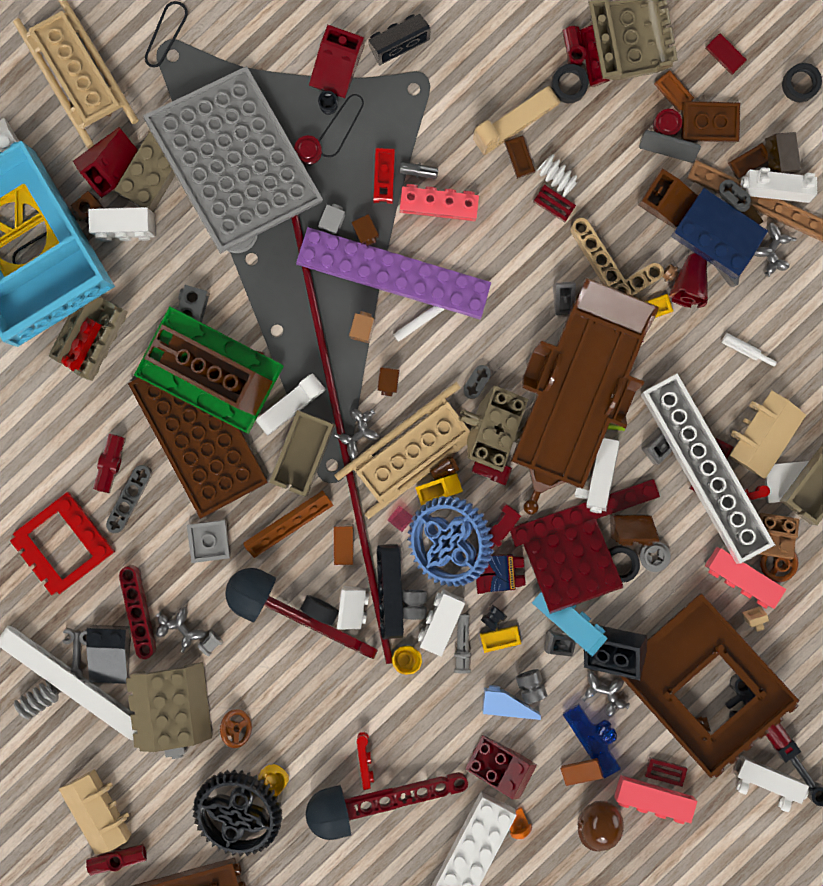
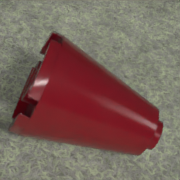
M696 253L688 255L669 293V298L672 297L673 303L691 308L692 305H698L697 308H702L708 303L707 261Z

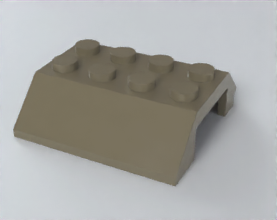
M592 0L588 2L603 79L623 80L654 74L673 67V62L678 61L676 47H669V45L675 43L672 27L666 28V26L671 24L669 9H662V7L668 5L667 0H617L611 2L608 0Z
M101 297L96 298L68 316L48 356L61 363L63 356L68 355L72 342L76 339L80 332V327L88 317L102 326L79 370L75 369L74 371L78 376L93 381L99 372V367L104 358L108 355L112 342L117 337L118 330L125 322L128 311Z
M203 662L157 672H135L130 674L131 677L126 678L127 691L133 692V694L128 695L130 711H135L134 714L130 715L132 730H137V733H133L134 747L139 748L140 752H158L193 746L212 738Z

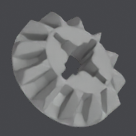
M654 542V545L644 546L641 549L639 558L641 564L647 570L659 572L668 566L671 555L665 544ZM657 551V555L662 560L655 559L651 561L652 557L648 553H655Z

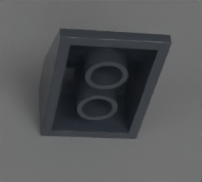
M91 625L87 628L86 650L89 682L127 684L126 678L129 677L130 626Z

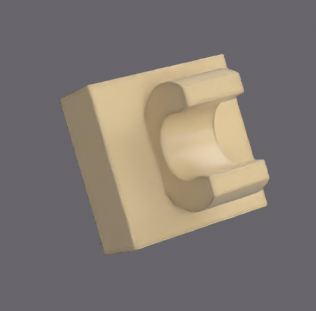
M761 606L742 612L746 622L750 627H755L757 632L764 630L763 623L769 621L767 613Z

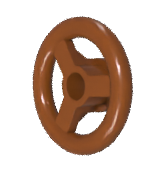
M794 553L792 561L773 557L774 566L770 572L766 566L768 556L762 555L760 561L761 570L766 577L774 582L787 581L798 570L799 562L796 553ZM780 560L783 561V565L781 567L778 566V562ZM790 567H792L788 574L784 576H775L778 571L786 572L789 570Z
M233 709L226 713L221 721V738L231 748H239L246 744L252 731L251 720L243 710ZM234 715H240L243 718L240 722L229 719ZM244 726H246L245 735L239 741V733L241 732V729Z

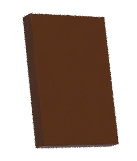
M682 102L681 140L690 142H739L741 103Z

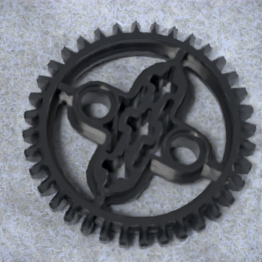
M234 769L231 773L227 770L224 774L222 772L217 775L214 774L201 785L200 790L196 794L192 809L194 810V824H198L197 830L202 831L201 837L206 836V842L211 841L212 847L216 845L218 851L223 849L225 854L231 852L232 856L238 853L240 857L244 853L248 857L251 852L255 855L274 841L281 828L283 809H280L281 802H277L278 796H274L275 789L269 790L270 784H263L264 779L258 780L257 775L252 777L250 772L246 775L243 770L239 773ZM236 786L230 796L218 794L212 798L208 797L213 790L219 787ZM253 793L264 802L269 815L264 808L252 804L254 800ZM209 816L214 820L223 822L222 832L213 825ZM267 829L263 835L255 839L239 840L245 830L255 833Z

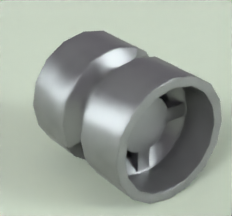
M402 590V602L405 603L403 606V619H426L427 608L424 606V603L427 602V591Z
M539 669L526 671L515 677L519 688L523 689L521 695L525 704L538 702L548 696L545 686L541 684L542 677Z

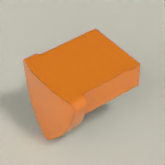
M522 807L515 810L517 816L510 827V835L514 839H524L532 830V825L528 823Z

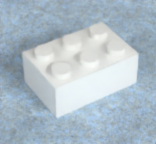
M149 208L89 209V233L103 242L112 241V238H119L120 241H131V238L147 241L150 240V237H156L155 214Z
M444 589L441 593L438 592L433 602L435 608L433 611L429 610L426 617L427 626L426 628L422 627L418 635L420 648L440 657L465 605L464 598Z

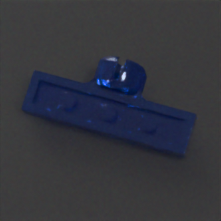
M579 703L564 711V718L590 758H598L603 778L605 779L621 770L620 765L608 748L609 744L617 740L615 729L610 727L612 724L608 720L593 724Z

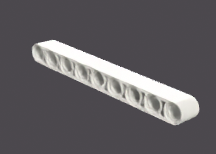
M7 626L0 635V648L119 733L133 740V733H137V730H132L130 716L134 714L132 711L89 682L86 678L82 677V679H79L77 672L71 673L72 668L14 627Z

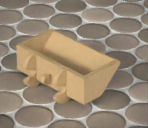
M774 391L770 392L763 405L754 401L750 403L749 407L757 412L752 422L744 418L743 423L748 425L745 433L742 435L733 430L730 435L738 441V444L729 458L763 479H766L806 416L793 403Z
M93 769L59 788V791L95 855H99L126 843L132 834L124 822L130 815L128 812L120 815L115 806L117 805L116 800L112 801L107 792L113 786L112 783L109 782L103 785L96 770Z

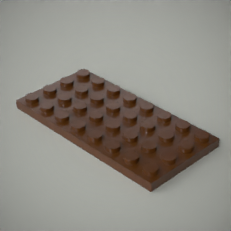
M140 378L128 383L200 519L269 483L240 429Z

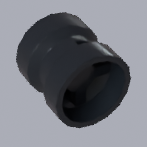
M324 91L319 95L318 103L320 110L327 115L335 113L338 109L336 95L331 91Z
M492 605L489 608V613L484 615L481 621L496 632L500 622L504 621L507 616L496 606Z

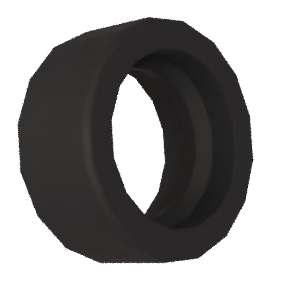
M809 63L796 64L787 71L782 81V88L786 97L798 103L806 102L813 98L822 85L821 73L815 66ZM797 72H804L812 79L813 86L808 93H798L792 87L791 79Z
M575 64L561 66L555 72L551 82V88L560 101L567 104L581 100L589 86V78L586 71ZM566 73L576 74L581 80L580 90L573 95L565 94L559 88V80Z
M614 546L608 549L611 557L617 553H624L632 560L631 570L625 575H619L622 583L634 579L640 569V560L637 554L625 546Z
M307 595L300 608L308 616L327 625H333L339 613L332 605L311 595Z

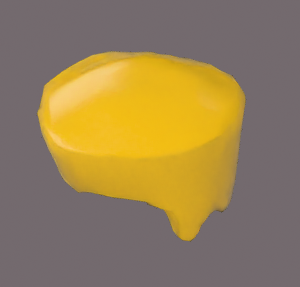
M271 764L261 770L258 780L264 779L263 784H270L269 790L275 789L274 796H278L286 787L289 776L279 765Z

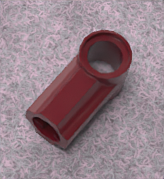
M569 26L562 30L567 52V63L581 67L586 57V50L583 47L579 26ZM578 54L581 59H574L572 55Z
M474 462L471 472L506 486L512 467L505 465L503 472Z

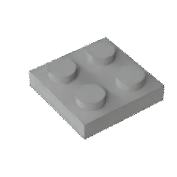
M226 520L187 525L191 563L231 558Z

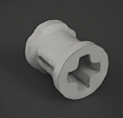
M210 631L209 636L203 642H200L198 647L205 655L210 656L211 652L218 645L223 644V640L214 631Z

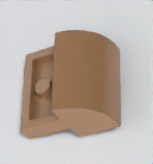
M760 513L758 516L775 545L759 554L792 560L795 553V541L798 538L799 519Z

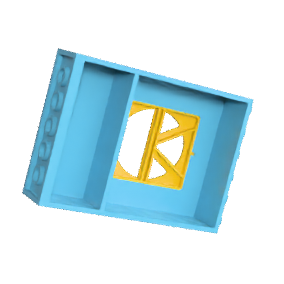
M22 141L15 142L10 145L9 149L0 152V207L15 202V228L13 229L0 222V230L6 233L0 237V248L43 221L47 229V239L41 254L25 264H12L0 258V338L4 343L16 347L29 341L115 287L37 153ZM26 203L35 208L39 213L23 223V204Z

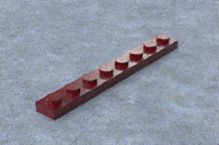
M650 479L610 493L607 510L602 511V513L591 512L590 508H587V502L514 526L510 533L514 545L517 547L586 521L598 519L659 498L660 495L655 480Z

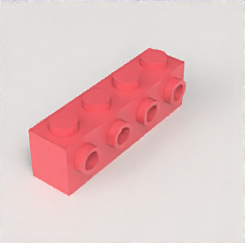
M407 184L406 187L402 186L400 213L476 221L479 195H475V192L472 191L456 193L454 189L438 191L436 187L429 186L425 187V189H420L417 185Z
M719 547L715 548L705 564V567L709 569V574L716 578L719 576L726 579L724 581L725 584L733 589L735 586L742 589L741 594L749 599L752 596L758 599L757 604L765 609L768 606L775 609L787 590L744 562L736 564L731 554Z
M623 775L619 777L614 794L618 805L622 807H636V810L642 813L653 812L657 817L663 819L670 817L673 818V821L680 824L692 822L698 802L694 796Z

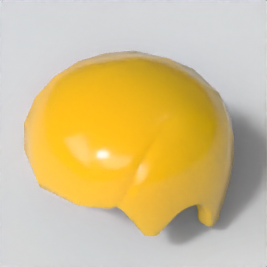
M412 646L399 647L392 656L394 669L403 675L414 674L421 667V653Z

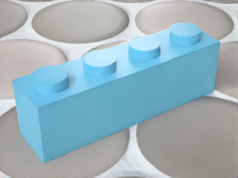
M542 592L533 600L532 604L590 655L593 656L608 639L604 635V629L597 623L593 626L589 622L591 618L583 611L579 614L575 610L576 605L550 614Z

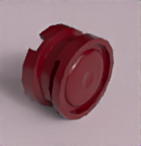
M669 108L659 112L653 121L654 132L671 137L676 135L682 126L681 115L676 110Z
M302 136L296 141L294 150L302 164L314 165L321 159L322 147L314 136Z

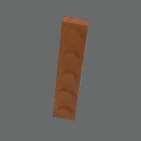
M322 490L245 541L243 545L255 558L334 505Z

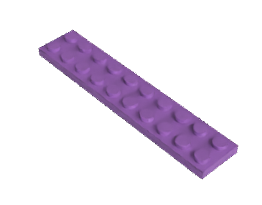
M307 227L296 265L480 320L491 286L489 281L376 247L366 246V244L361 245L359 242Z

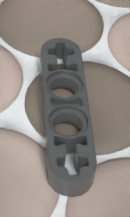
M140 465L133 470L107 520L106 527L111 533H119L125 528L152 476V471L148 466ZM145 469L147 477H142L140 480L143 485L133 482V479L138 480L140 477L138 471ZM132 485L138 487L139 492L136 496L129 494L128 490ZM123 502L128 503L130 506L127 513H123L120 510V504ZM117 513V514L120 515V516H124L125 519L120 518V520H119V522H118V524L120 525V528L117 527V528L113 529V526H114V525H113L111 522H112V521H113V522L116 521V520L118 519V517H119V516H116L115 514Z

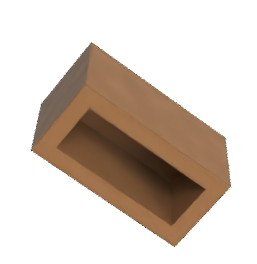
M360 311V314L355 313L349 335L351 339L370 343L375 325V319L372 318V314Z

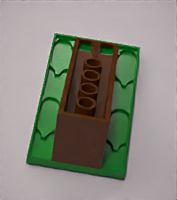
M169 306L134 376L249 434L284 365Z

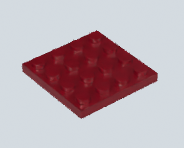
M596 518L523 544L550 614L623 588L622 581Z

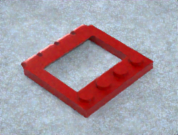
M66 492L13 533L15 537L10 540L18 552L24 548L25 551L20 555L29 567L34 564L37 565L32 571L41 582L48 579L44 586L51 596L56 592L58 594L63 593L115 553L114 549L70 492ZM58 512L93 556L63 580L28 536Z

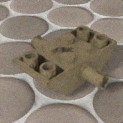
M494 385L481 401L476 414L463 409L460 414L464 416H459V421L472 425L467 438L468 459L503 472L513 442L518 443L517 439L521 436L518 428L529 399Z

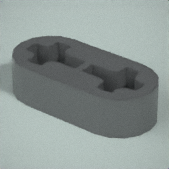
M725 180L720 184L719 194L729 205L740 212H745L750 208V195L732 180ZM725 188H732V193L730 191L725 192ZM738 199L740 201L745 200V204H738Z
M480 365L473 371L463 389V393L467 398H477L491 376V371L487 366ZM485 369L487 377H482L478 382L476 380L479 376L477 371ZM474 383H477L478 385L475 388L477 394L469 395L467 387H472Z

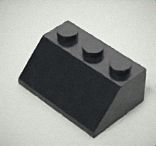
M412 14L406 17L404 22L400 24L394 23L382 33H374L370 37L371 39L368 40L369 47L380 66L429 41L431 28L421 14L416 16Z
M600 626L605 630L604 635L608 639L593 656L584 650V668L640 680L647 653V635Z

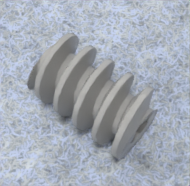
M46 680L47 686L43 683L39 684L40 691L36 687L33 688L34 695L28 691L26 693L27 699L21 696V703L15 700V709L23 718L31 719L33 715H37L39 711L45 710L46 707L58 701L59 696L56 687Z

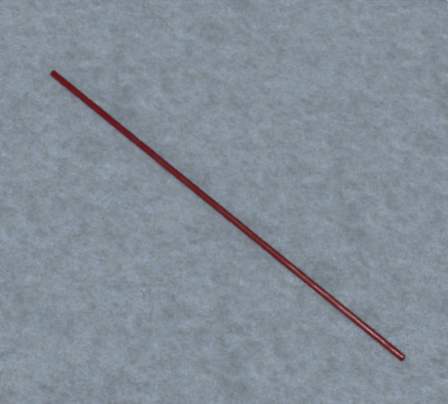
M296 215L291 219L298 252H300L304 239L299 215ZM302 266L337 434L341 435L345 434L312 276L310 269ZM339 440L345 467L351 460L347 452V444ZM352 470L346 475L380 633L378 587ZM380 634L386 664H391L392 653L389 639L383 640Z

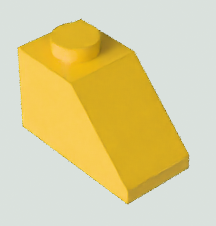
M458 474L415 487L421 505L426 504L430 500L432 501L434 498L442 496L446 498L463 492Z

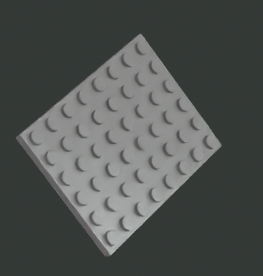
M247 66L143 115V119L220 254L323 201Z

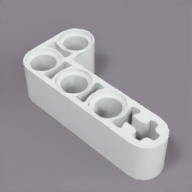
M312 373L302 380L299 386L257 418L256 422L268 436L293 417L297 410H302L326 389Z

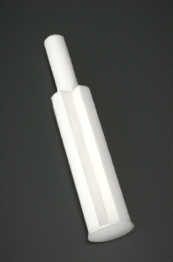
M728 333L722 339L721 343L755 361L760 359L773 367L777 364L776 361L761 354V350Z

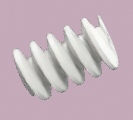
M553 154L543 162L538 170L541 169V177L547 174L546 182L553 180L552 187L559 185L557 192L564 190L562 196L565 197L577 184L575 182L577 175L570 177L571 170L564 172L566 165L564 164L559 167L560 160L553 162L555 156Z

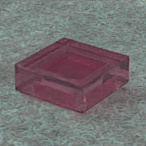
M399 505L387 521L403 532L412 521L411 518L413 516Z

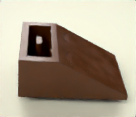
M662 168L640 200L638 206L676 229L698 195L680 179Z
M610 515V538L615 539L619 544L632 546L634 542H638V544L652 546L654 542H659L658 533L651 515Z

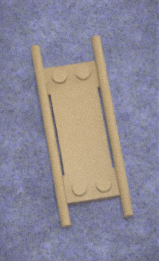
M58 0L65 12L61 11L29 28V32H27L19 18L15 19L13 23L86 147L90 149L94 146V143L85 130L86 126L121 107L132 124H136L139 120L68 1ZM76 32L80 36L81 40L83 41L84 45L86 46L87 50L89 51L90 55L92 56L93 60L95 61L96 65L98 66L99 70L101 71L102 75L104 76L105 80L107 81L110 87H108L105 83L104 79L102 78L101 74L99 73L98 69L96 68L95 64L93 63L92 59L90 58L89 54L87 53L86 49L84 48L83 44L78 38ZM41 51L44 57L46 58L47 62L49 63L50 67L52 68L53 72L55 73L60 84L62 85L63 89L65 90L66 94L68 95L69 99L71 100L73 107L69 103L64 92L62 91L61 87L59 86L58 82L56 81L55 77L50 71L48 65L46 64L45 60L40 54Z
M457 382L334 474L339 481L352 470H355L360 479L375 496L378 503L364 513L368 519L428 475L430 470L434 469L447 457L449 459L467 445L470 431L463 421H459V416L446 400L461 388ZM428 414L427 417H425L414 427H412L410 430H408L406 433L400 436L397 440H395L393 443H391L389 446H387L385 449L379 452L376 456H372L382 447H384L386 444H388L390 441L396 438L399 434H401L403 431H405L407 428H409L411 425L417 422L420 418Z

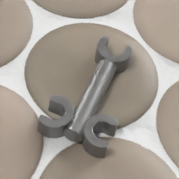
M67 628L63 633L70 634L71 639H64L63 643L70 644L73 642L71 673L78 672L79 679H82L83 670L80 668L81 643L84 645L87 643V640L84 638V635L87 634V629L81 632Z

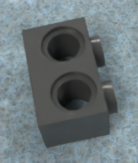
M185 285L184 289H181L178 299L181 300L179 307L175 309L184 314L187 311H191L192 318L202 323L210 293L206 290ZM197 293V300L191 303L189 301L190 294Z

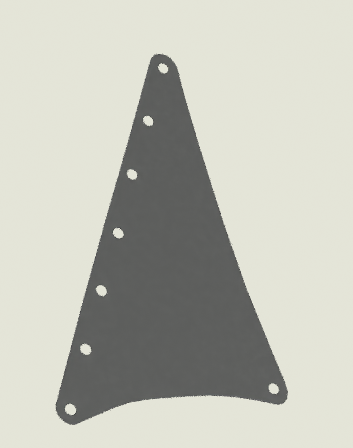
M172 39L165 41L159 46L156 54L158 63ZM176 39L170 50H176L179 53L178 60L175 62L168 61L166 55L164 61L159 66L172 101L244 68ZM248 68L293 148L296 141L302 136L310 135L319 140L350 95L358 94L363 98V108L339 153L329 158L321 156V159L314 165L303 164L323 201L298 215L304 239L307 227L326 232L318 227L326 205H339L343 208L342 211L345 212L346 216L337 236L360 243L351 222L369 214L379 235V238L376 239L377 242L371 246L388 251L402 186L406 178V174H400L401 162L410 163L429 98L430 83L428 77L424 73L415 71L396 75L353 78L346 98L336 96L338 101L337 111L327 115L320 110L318 97L324 91L309 86L311 76ZM411 83L418 84L420 87L419 94H409L408 86ZM358 96L350 97L321 139L320 144L323 154L333 155L338 151L362 106V100ZM376 148L395 149L393 204H387V202L379 201V203L373 202ZM380 188V194H387V189ZM290 218L258 234L255 244L249 250L243 253H231V256L272 359L284 365L279 376L286 394H289L299 386L302 380L313 373L326 390L301 411L335 424L302 266L296 265L299 252L292 219ZM249 253L256 254L258 257L257 264L248 265L246 263V256ZM310 269L344 432L352 436L354 435L356 421L351 418L350 411L358 410L369 344L353 340L349 335L355 313L360 314V311L372 314L371 316L374 318L379 289ZM272 326H282L283 334L280 337L273 336L271 334ZM336 426L317 471L320 479L327 483L339 482L334 474L344 468L339 440L337 437H334L335 433H337ZM334 459L338 462L336 471L330 472L327 470L326 463L328 460Z

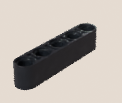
M398 544L378 545L377 575L380 634L383 640L403 638L400 549Z

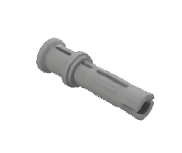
M460 614L458 618L457 650L454 653L456 668L454 673H471V669H469L471 653L468 651L469 614Z

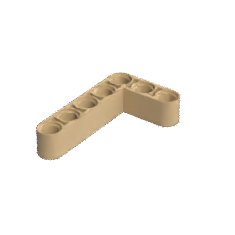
M548 86L492 124L490 120H487L480 124L474 131L473 140L483 155H486L554 109L561 101L551 86Z
M579 218L572 224L571 234L603 285L616 290L621 288L626 294L633 296L663 276V267L658 263H653L625 280L588 220ZM576 224H582L585 227V231L582 233L578 232ZM592 240L595 243V248L589 249L586 246V241ZM597 256H602L605 259L604 265H599L596 262ZM650 268H654L657 271L656 278L650 276ZM608 272L615 275L613 282L607 280L606 274ZM634 278L641 281L640 288L633 285Z

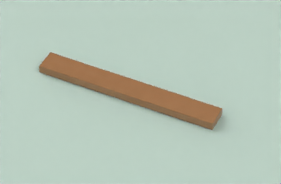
M697 160L694 162L687 177L688 180L718 194L720 184L725 180H732L741 187L740 180ZM725 188V192L730 191L732 193V188ZM751 197V204L757 212L823 242L822 218L783 200ZM738 199V203H740V204H741V203L745 204V200L740 201V200Z

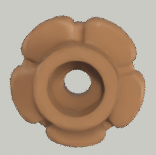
M672 264L667 266L662 276L665 282L668 280L672 282L678 276L677 266L674 267Z

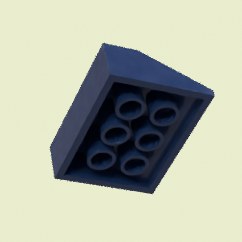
M703 188L671 237L733 279L740 277L751 261L768 230Z

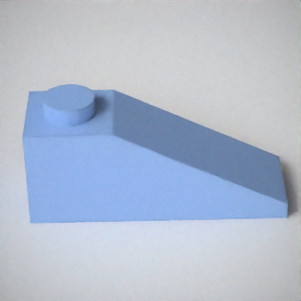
M489 685V688L484 687L483 714L541 720V715L537 710L504 689H500V686Z

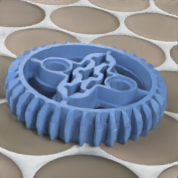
M442 496L426 502L415 512L416 515L411 518L414 522L410 523L409 526L412 529L407 532L411 535L407 539L411 542L408 548L413 550L410 555L415 556L413 562L419 563L417 569L422 568V574L428 573V579L434 578V583L440 582L441 585L447 584L448 587L466 585L479 578L480 574L485 572L484 568L488 567V562L492 559L490 554L494 551L489 548L494 543L489 540L493 537V535L488 533L491 527H486L485 525L488 520H482L484 514L477 513L479 508L472 509L473 503L466 505V500L460 501L459 497L453 498L448 496L445 498ZM449 508L460 512L464 516L455 517L449 523L444 518L432 517L430 514L439 509ZM423 527L425 535L434 543L428 553H426L423 545ZM473 527L479 541L477 560L475 559V548L467 541L473 531ZM462 551L465 553L466 558L463 557ZM452 560L456 565L469 566L470 569L461 574H451L437 566H444Z

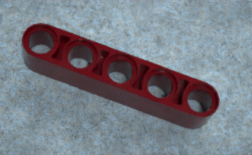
M129 565L122 568L119 572L120 585L136 655L140 659H148L156 652L155 637L140 571L136 566ZM126 570L133 572V579L126 577ZM131 588L137 591V598H133L130 595ZM135 607L141 609V616L138 617L134 614ZM139 626L146 629L145 635H141L138 632ZM143 645H147L150 648L149 654L143 652Z

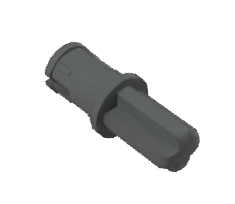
M404 161L401 162L400 174L417 176L416 178L420 176L437 179L439 171L436 167Z

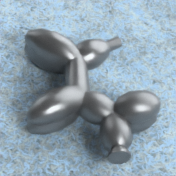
M769 223L767 227L773 241L768 248L758 247L754 254L757 257L767 256L770 263L767 265V272L764 274L768 277L776 269L785 271L790 267L787 261L778 260L775 250L779 244L796 241V237L781 234L779 228L774 223Z
M357 409L350 411L351 418L358 422L359 431L354 435L349 436L347 434L340 435L335 433L334 437L347 444V452L351 459L357 457L358 448L356 442L362 437L373 441L380 439V435L377 432L367 429V421L371 420L373 415L376 414L373 409L363 414Z
M187 607L179 610L176 620H168L165 615H161V612H159L156 617H158V622L161 626L156 631L157 637H164L169 629L178 628L184 636L181 643L182 653L191 645L192 640L201 639L207 634L202 629L189 631L184 625L188 614Z
M592 670L588 671L587 677L590 687L582 698L584 702L599 692L607 694L609 703L605 711L608 716H613L617 708L629 709V702L626 703L624 700L617 698L616 692L624 684L621 677L615 679L607 687L599 685L597 675Z

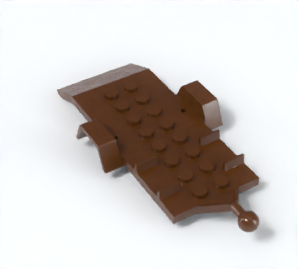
M586 278L570 310L557 345L554 346L540 341L534 348L522 378V388L536 393L537 396L532 408L529 409V416L520 438L517 439L518 443L511 458V462L529 468L534 491L530 500H527L523 506L527 514L533 515L538 511L539 505L537 501L541 493L566 482L583 489L609 423L626 429V415L636 391L645 383V381L632 377L629 374L643 339L657 314L658 306Z

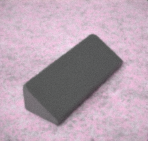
M645 130L642 134L639 144L640 149L690 163L695 161L701 149L699 144Z

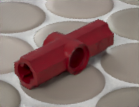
M108 434L104 452L101 453L98 460V473L93 489L105 493L111 492L115 474L118 473L121 466L122 458L120 457L126 438Z
M143 844L124 849L117 848L112 852L87 858L86 869L90 876L108 871L115 872L123 867L146 862L147 851ZM113 857H118L121 863H116Z

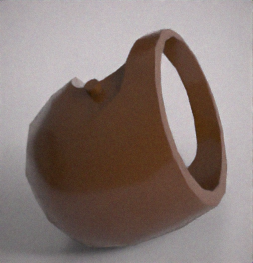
M595 801L586 806L581 812L577 823L578 835L582 844L586 848L597 852L608 851L615 847L621 840L624 832V819L621 812L615 805L607 801Z

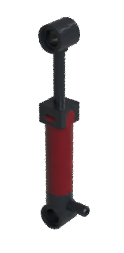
M737 674L733 675L730 679V686L737 695L725 703L728 709H731L741 701L746 705L756 696L746 684L743 688H738V683L742 679ZM781 723L777 726L772 725L767 729L769 732L766 737L773 745L774 750L785 763L789 760L809 786L807 797L817 806H823V785L813 781L796 755L801 753V750L794 740L790 738ZM821 791L820 797L815 798V794Z

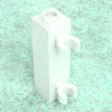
M761 168L760 171L749 170L742 177L740 184L741 188L751 197L810 203L817 196V177H815V173H806L804 176L769 172L770 168Z
M603 438L596 456L590 490L576 488L575 497L588 499L587 508H590L591 512L602 513V511L607 510L620 441Z
M740 755L733 771L740 778L736 785L738 792L746 795L750 783L783 796L778 803V807L786 812L790 811L792 801L802 804L809 793V786L805 782Z

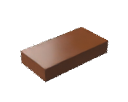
M670 70L654 83L678 112L682 111V102L695 99Z
M334 526V565H353V526Z
M598 758L563 765L560 768L566 786L603 779Z

